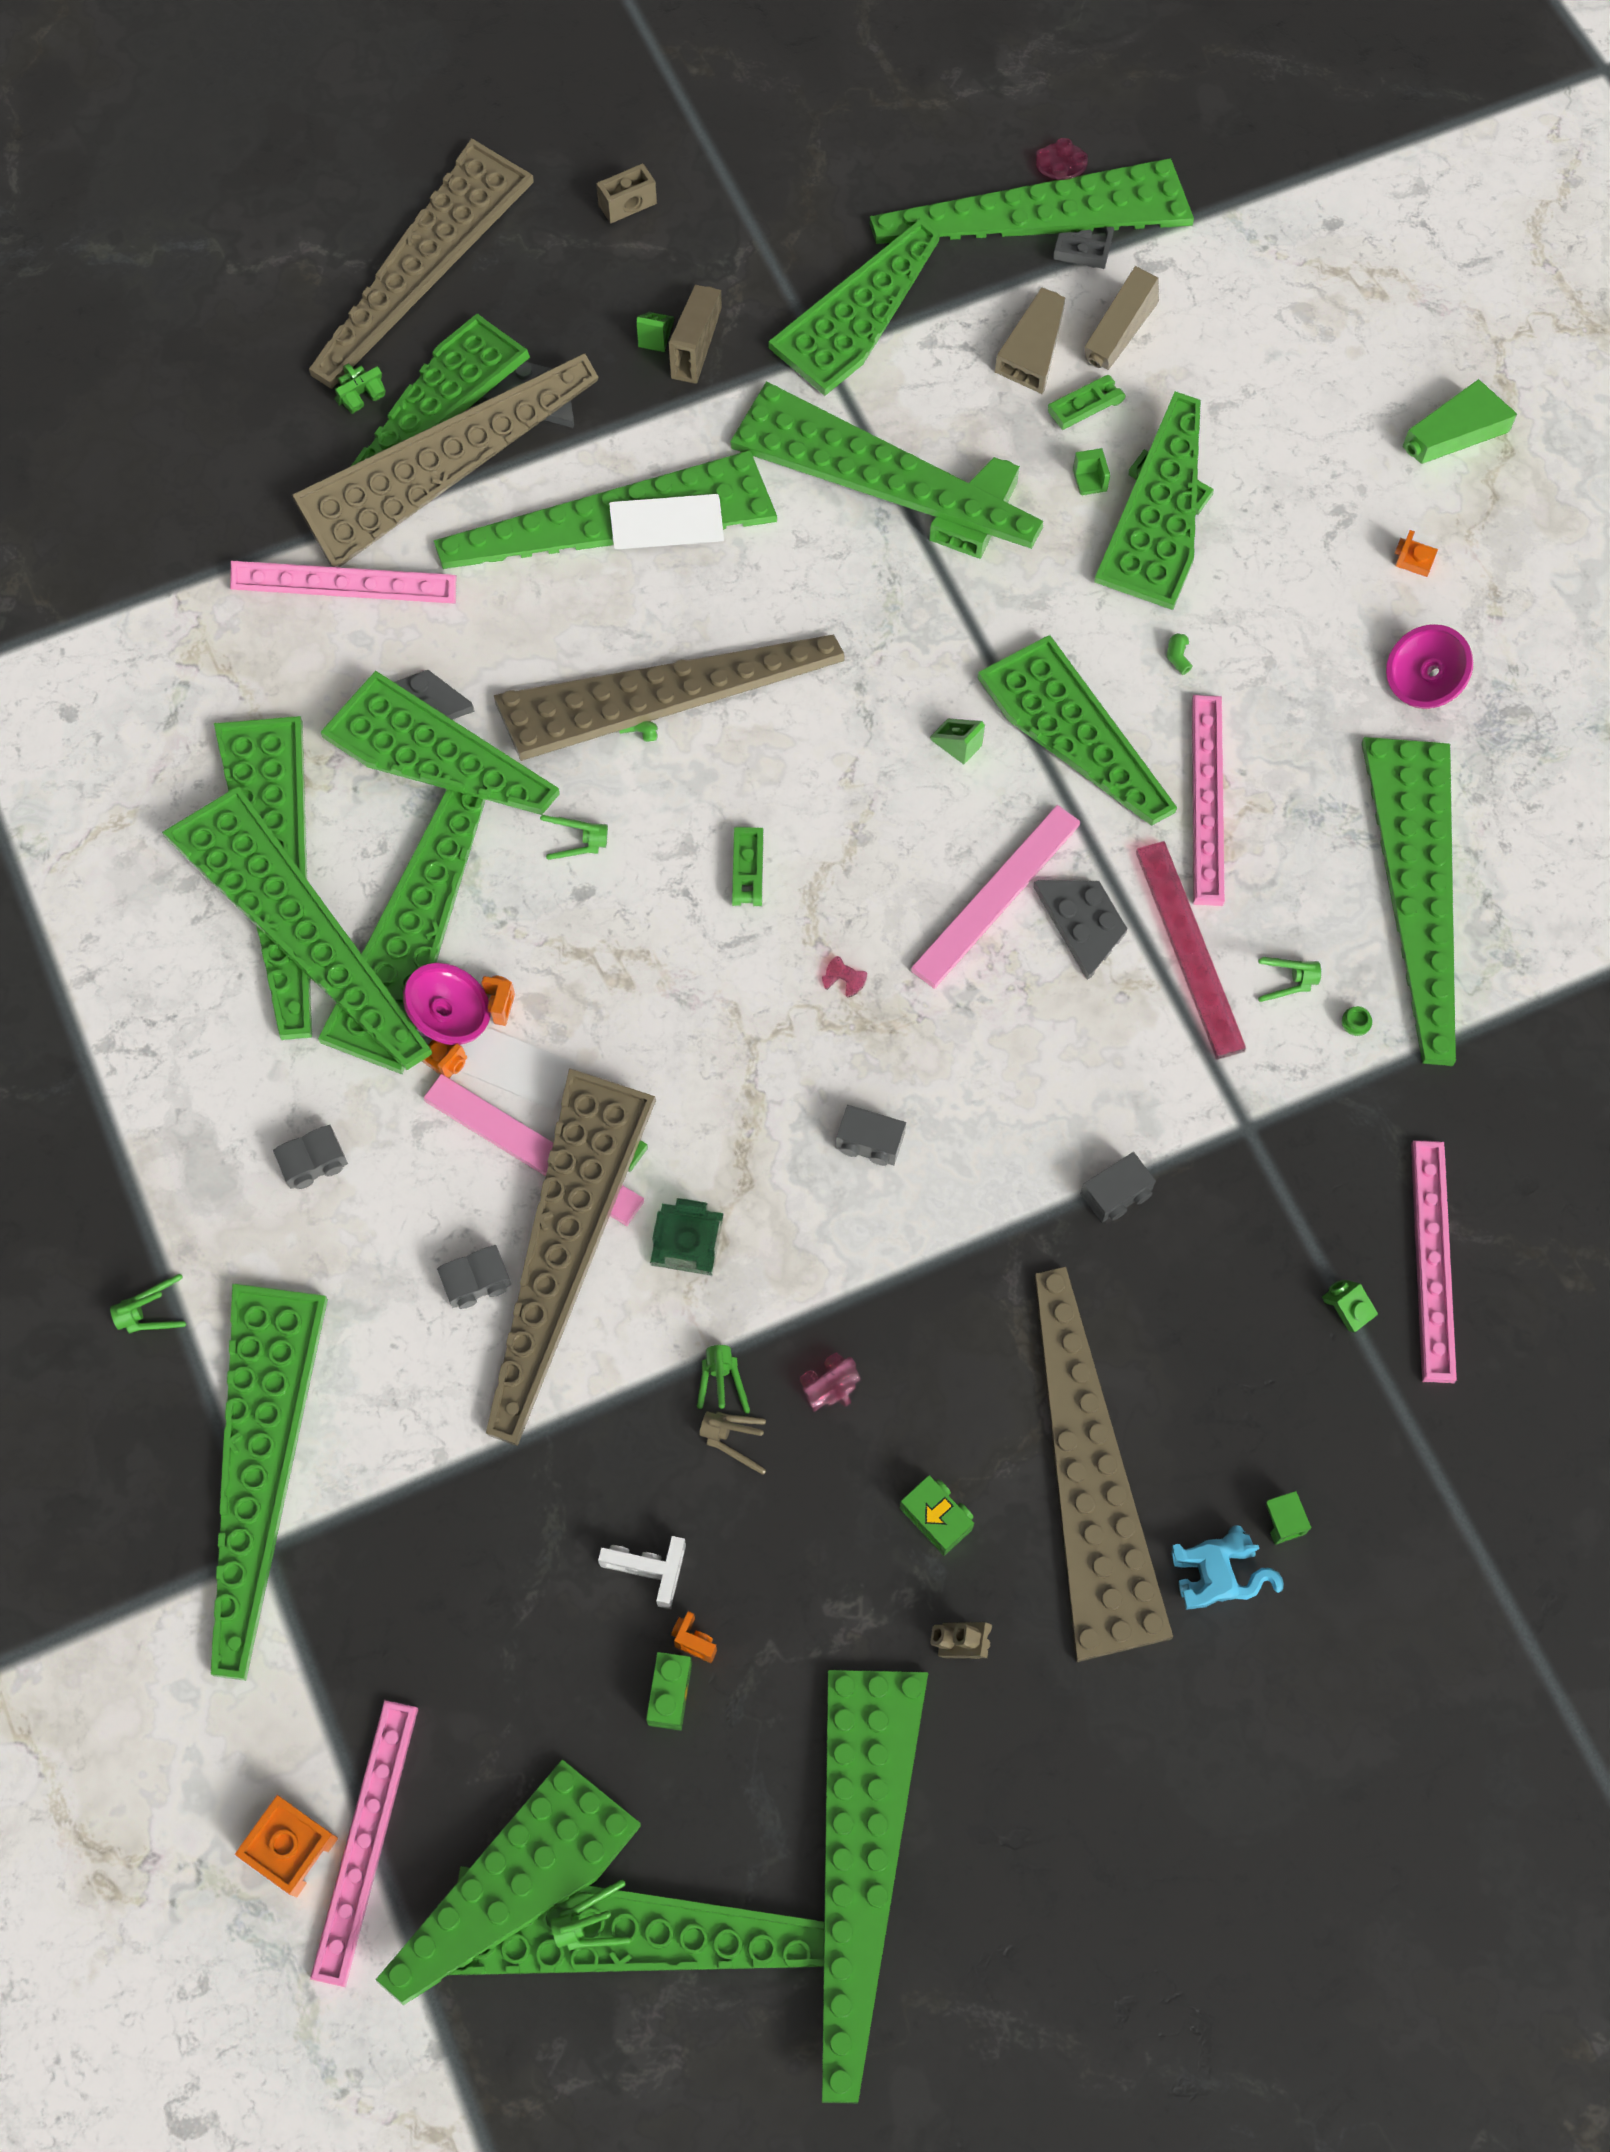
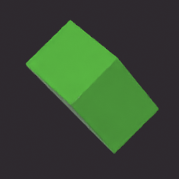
M647 312L638 316V347L665 352L674 317L653 312Z
M948 718L930 738L935 744L964 765L981 748L985 724L983 721Z

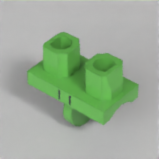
M349 363L343 366L345 375L338 378L342 386L335 389L337 394L335 400L339 406L344 404L350 413L353 414L364 407V402L359 396L363 392L367 391L372 401H377L385 396L386 391L381 381L382 372L378 366L366 373L362 366L353 369Z

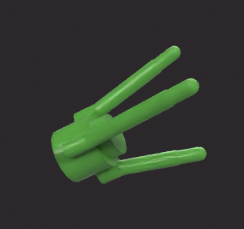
M540 816L542 821L583 829V843H588L587 847L547 854L546 858L548 860L586 853L598 854L599 847L606 848L608 824L586 823L563 817Z
M1270 957L1260 958L1258 960L1259 964L1292 968V979L1294 982H1298L1299 985L1259 996L1258 1001L1272 1000L1297 992H1310L1311 985H1319L1321 980V965L1319 961H1293Z
M178 1274L132 1298L112 1305L110 1311L116 1328L118 1330L127 1328L130 1334L139 1330L185 1327V1321L138 1323V1320L143 1319L141 1306L162 1296L161 1290L180 1281L183 1276Z
M714 1345L706 1348V1359L702 1360L698 1409H702L704 1405L709 1372L712 1376H716L718 1406L721 1409L725 1407L724 1376L730 1373L729 1370H731L745 1413H749L750 1408L739 1375L737 1358L732 1357L730 1346Z
M620 1880L578 1905L559 1912L560 1917L551 1920V1928L557 1947L567 1945L569 1951L581 1947L630 1944V1937L579 1939V1937L585 1936V1926L607 1919L611 1916V1913L605 1911L581 1919L580 1915H576L624 1887L625 1881Z

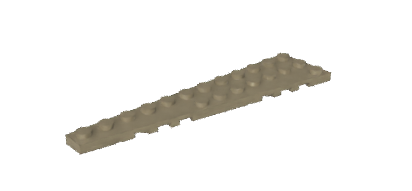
M471 138L455 161L456 166L451 173L445 175L442 186L431 195L428 206L419 212L414 223L404 233L376 273V279L370 288L366 287L359 304L352 307L348 313L349 318L344 325L338 327L333 334V338L328 341L309 368L311 376L332 389L339 382L338 378L345 375L343 366L349 363L354 367L532 185L534 182L532 174Z
M582 354L293 494L292 498L330 566L339 568L597 382L598 375L586 354Z
M833 634L699 659L678 660L671 664L531 689L509 690L503 694L494 695V700L519 759L523 761L627 729L642 722L656 720L845 661L844 652Z
M569 1068L561 1102L562 1108L559 1121L556 1123L554 1132V1143L548 1158L549 1165L546 1178L543 1181L540 1193L541 1200L537 1206L521 1276L520 1292L513 1311L512 1327L507 1337L504 1362L501 1364L498 1377L499 1383L495 1390L486 1434L490 1437L516 1446L519 1444L655 1105L656 1098L653 1095Z
M1063 1267L1036 1273V1296L1041 1325L1040 1332L1044 1353L1048 1406L1050 1408L1052 1444L1065 1547V1565L1069 1584L1068 1592L1072 1612L1076 1662L1170 1640L1173 1638V1634L1067 1269Z

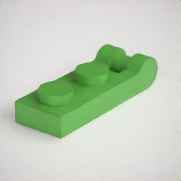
M1105 375L1048 404V413L1059 427L1064 430L1111 405H1119L1124 401L1126 395L1122 389L1116 388L1115 381L1110 375Z
M734 827L732 906H741L742 903H753V906H762L763 828ZM742 885H753V891H742Z

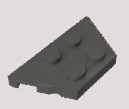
M525 361L477 402L483 403L552 368ZM571 400L544 420L573 428L574 417Z
M425 670L394 682L452 720L475 712L471 701L430 670Z
M1035 881L1033 887L1083 974L1087 980L1092 978L1095 970L1103 960L1107 959L1115 945L1119 944L1126 935L1127 927L1100 881Z

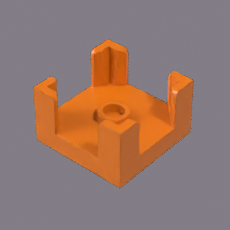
M276 1795L234 1855L286 1893L297 1898L307 1884L303 1880L322 1852H329L338 1837L313 1821L291 1803Z

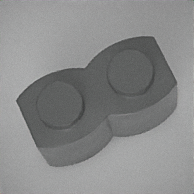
M331 1125L315 1129L301 1138L290 1140L273 1149L290 1189L307 1188L319 1176L336 1175L342 1171V1167L348 1164Z
M496 1245L480 1249L466 1257L455 1259L437 1268L452 1308H469L477 1303L478 1298L489 1295V1297L499 1296L507 1291L506 1288L512 1285Z

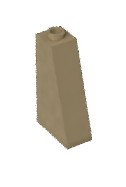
M1137 266L1133 268L1085 345V358L1092 366L1096 368L1103 367L1109 370L1159 302L1158 277Z
M699 285L694 286L669 341L672 379L697 384L722 309L721 290Z
M1041 287L998 352L995 373L1043 394L1063 317L1065 297L1057 292Z

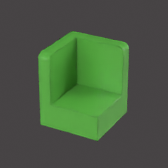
M1103 448L1076 452L1073 472L1080 495L1107 492L1110 472Z
M1297 1491L1266 1502L1267 1509L1275 1526L1270 1532L1275 1545L1306 1535L1311 1529Z

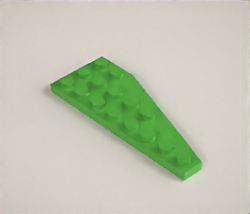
M922 219L918 220L768 341L769 349L820 393L826 396L865 363L938 244L940 234Z
M479 314L474 315L432 352L434 357L430 363L422 366L419 370L420 377L413 385L409 384L389 412L387 423L384 427L379 426L374 433L376 438L368 448H363L351 466L465 412L530 358L527 349Z
M1176 391L1160 424L1094 581L1100 585L1174 610L1194 561L1201 407L1200 399Z
M1051 635L978 672V680L1010 723L1152 826L1176 813L1177 806Z
M376 670L321 731L323 739L368 768L543 815L560 795L558 787Z
M561 1760L376 1978V1982L404 2006L441 1982V1979L472 1962L473 1958L482 1952L492 1949L537 1920V1917L568 1900L569 1896L596 1882L641 1827L640 1822L564 1760Z

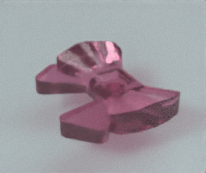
M836 956L829 963L826 975L822 976L824 988L828 990L839 978L846 982V997L849 998L858 994L865 986L867 972L855 971L853 968L844 965L841 957Z

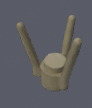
M707 1411L700 1428V1436L708 1438L707 1445L716 1447L760 1474H765V1468L720 1442V1439L726 1440L730 1430L762 1436L764 1431L761 1429L735 1423L764 1425L766 1420L749 1416L728 1415L721 1412L715 1414Z

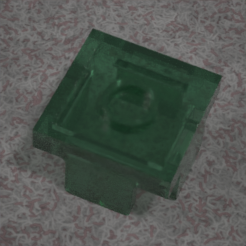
M677 1198L676 1205L662 1203L661 1211L657 1213L652 1237L651 1266L712 1276L724 1214L709 1211L706 1202Z

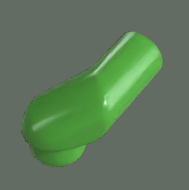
M1177 633L1169 639L1166 655L1181 675H1185L1193 667L1184 656L1186 645H1189V638L1185 634Z
M651 721L642 722L636 726L619 731L620 734L642 732L645 742L655 741L658 738L656 732L658 727Z

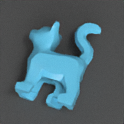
M1239 1525L1232 1526L1223 1539L1206 1540L1189 1549H1184L1180 1544L1172 1545L1171 1554L1174 1567H1198L1201 1580L1198 1582H1191L1188 1579L1179 1580L1181 1597H1184L1186 1610L1207 1607L1217 1601L1247 1600L1258 1594L1264 1581H1269L1275 1592L1279 1593L1283 1590V1579L1279 1572L1272 1568H1260L1252 1574L1246 1586L1237 1583L1229 1559L1251 1558L1256 1556L1255 1551L1259 1549V1545H1253L1250 1535L1245 1533Z

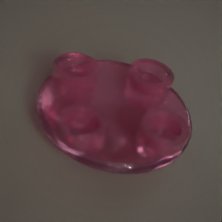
M1061 138L1057 143L1040 149L1036 153V166L1043 175L1052 179L1067 180L1081 175L1088 165V155L1082 149L1073 145L1072 141L1068 138Z

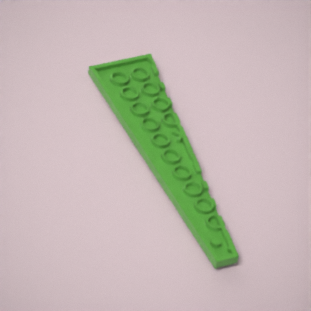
M1364 737L1362 749L1367 775L1369 774L1372 786L1370 791L1376 807L1375 817L1380 828V843L1385 857L1384 864L1397 932L1400 933L1401 953L1402 958L1405 959L1407 985L1410 986L1412 996L1411 1006L1413 1016L1416 1019L1415 1027L1422 1063L1453 1066L1456 1062L1450 744Z

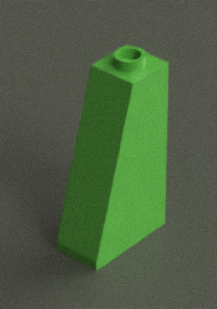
M1478 379L1409 429L1402 447L1406 449L1411 457H1414L1423 464L1508 433L1512 428L1517 413Z
M993 457L969 484L1008 503L1018 482L1020 466L1008 460ZM936 517L931 523L929 541L981 559L992 536Z

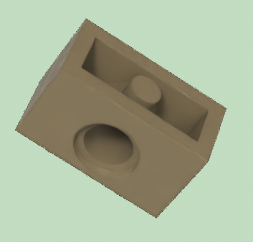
M643 163L596 183L598 205L610 224L657 204L656 182Z

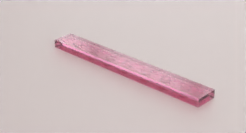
M1165 841L1137 848L1136 855L1216 1060L1245 1052L1246 1045Z

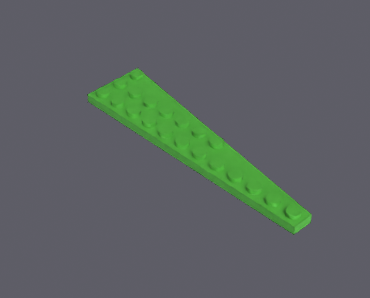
M1171 158L870 216V226L876 244L891 243L920 219L940 234L939 237L948 236L950 240L961 239V235H976V238H986L987 234L1002 233V237L1058 234L1080 232L1083 230L1093 231L1095 228L1114 227V230H1119V226H1134V229H1144L1145 225L1159 224L1160 228L1193 226L1194 221Z
M767 381L730 441L731 449L740 452L751 450L752 455L934 517H940L949 522L1030 549L1033 548L1043 529V520Z
M751 450L437 539L434 540V544L443 569L482 564L484 562L504 561L506 557L521 555V558L532 557V553L549 551V554L560 553L559 549L576 547V550L611 546L614 545L609 503L618 501L718 494L723 530L726 529V526L742 524L743 527L774 523L777 522V514Z
M301 716L214 723L228 791L237 786L240 787L307 879L303 721ZM257 927L279 1036L281 1040L312 1038L310 977Z
M239 786L162 832L164 837L406 1070L432 1055L428 1044Z
M448 789L362 952V956L407 1017L408 1015L403 1003L404 986L415 970L427 964L437 963L486 801L485 799ZM336 1003L318 1038L319 1042L403 1075L404 1067Z
M232 1284L230 1320L232 1327L231 1340H229L230 1363L227 1373L228 1399L225 1410L226 1427L224 1429L220 1499L221 1525L218 1535L219 1561L216 1570L217 1597L214 1606L215 1625L213 1627L211 1675L215 1677L247 1680L328 1302L327 1297L324 1295Z
M828 1670L822 2103H858L928 1672Z
M460 1867L458 1882L470 1869L469 1867ZM588 1886L569 1896V1899L560 1905H555L537 1917V1920L492 1949L482 1952L466 1966L459 1967L448 1975L824 1967V1922L617 1890L576 1914L580 1915L581 1919L605 1911L611 1913L609 1918L585 1926V1936L579 1937V1939L630 1937V1944L581 1947L569 1951L567 1945L558 1948L554 1940L551 1920L560 1917L559 1912L570 1909L605 1889Z

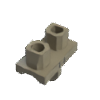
M970 1622L934 1625L930 1643L933 1646L939 1647L938 1656L942 1658H987V1649L990 1647V1641L987 1637L991 1632L992 1624Z

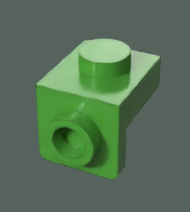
M1348 1280L1337 1281L1330 1286L1329 1292L1322 1296L1326 1304L1334 1305L1348 1331L1355 1333L1378 1315L1360 1283Z

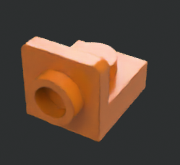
M1409 530L1406 539L1400 538L1394 553L1400 555L1396 567L1428 577L1438 549L1413 541L1412 538L1415 531Z
M483 976L481 982L486 994L491 995L488 1003V1012H491L494 1024L506 1026L515 997L513 984L502 976H492V978Z
M435 1040L428 1044L432 1055L422 1060L423 1063L447 1078L462 1070L467 1059L462 1046L458 1043L456 1045H449Z
M688 1611L684 1619L678 1618L671 1636L676 1637L674 1640L675 1648L712 1663L717 1652L716 1645L712 1643L713 1638L699 1631H695L694 1635L689 1633L695 1616L694 1613Z

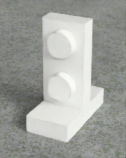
M672 1536L666 1562L661 1561L662 1557L657 1554L643 1552L642 1556L629 1554L630 1550L628 1548L611 1545L610 1549L601 1547L598 1561L600 1567L661 1580L656 1600L658 1607L671 1610L686 1543L684 1538Z

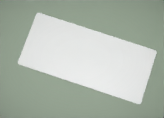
M718 494L609 503L614 549L616 550L724 541Z
M486 1027L484 1032L474 1041L460 1045L467 1056L465 1065L460 1072L550 1109L555 1108L565 1088L569 1068L574 1070L576 1067V1063L489 1027Z

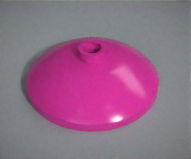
M1430 624L1415 628L1405 634L1395 644L1389 655L1386 668L1389 686L1394 694L1409 706L1421 709L1440 707L1455 699L1467 686L1473 671V654L1465 638L1448 626ZM1439 669L1436 676H1430L1432 670Z
M444 963L424 965L411 974L404 986L403 1003L408 1017L423 1034L435 1041L449 1045H456L457 1043L459 1045L466 1044L477 1039L489 1023L491 1012H488L489 1000L484 989L474 977L456 966Z

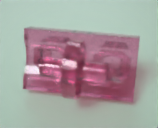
M834 1353L824 1362L828 1372L823 1376L819 1377L813 1370L800 1377L808 1404L814 1412L825 1404L832 1406L837 1401L844 1407L851 1404L847 1394L855 1390L854 1384L861 1380L855 1367L856 1363L851 1357L844 1359L838 1353Z

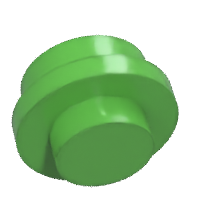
M1360 1006L1347 1009L1341 1020L1344 1030L1354 1036L1365 1035L1369 1032L1373 1022L1369 1011Z

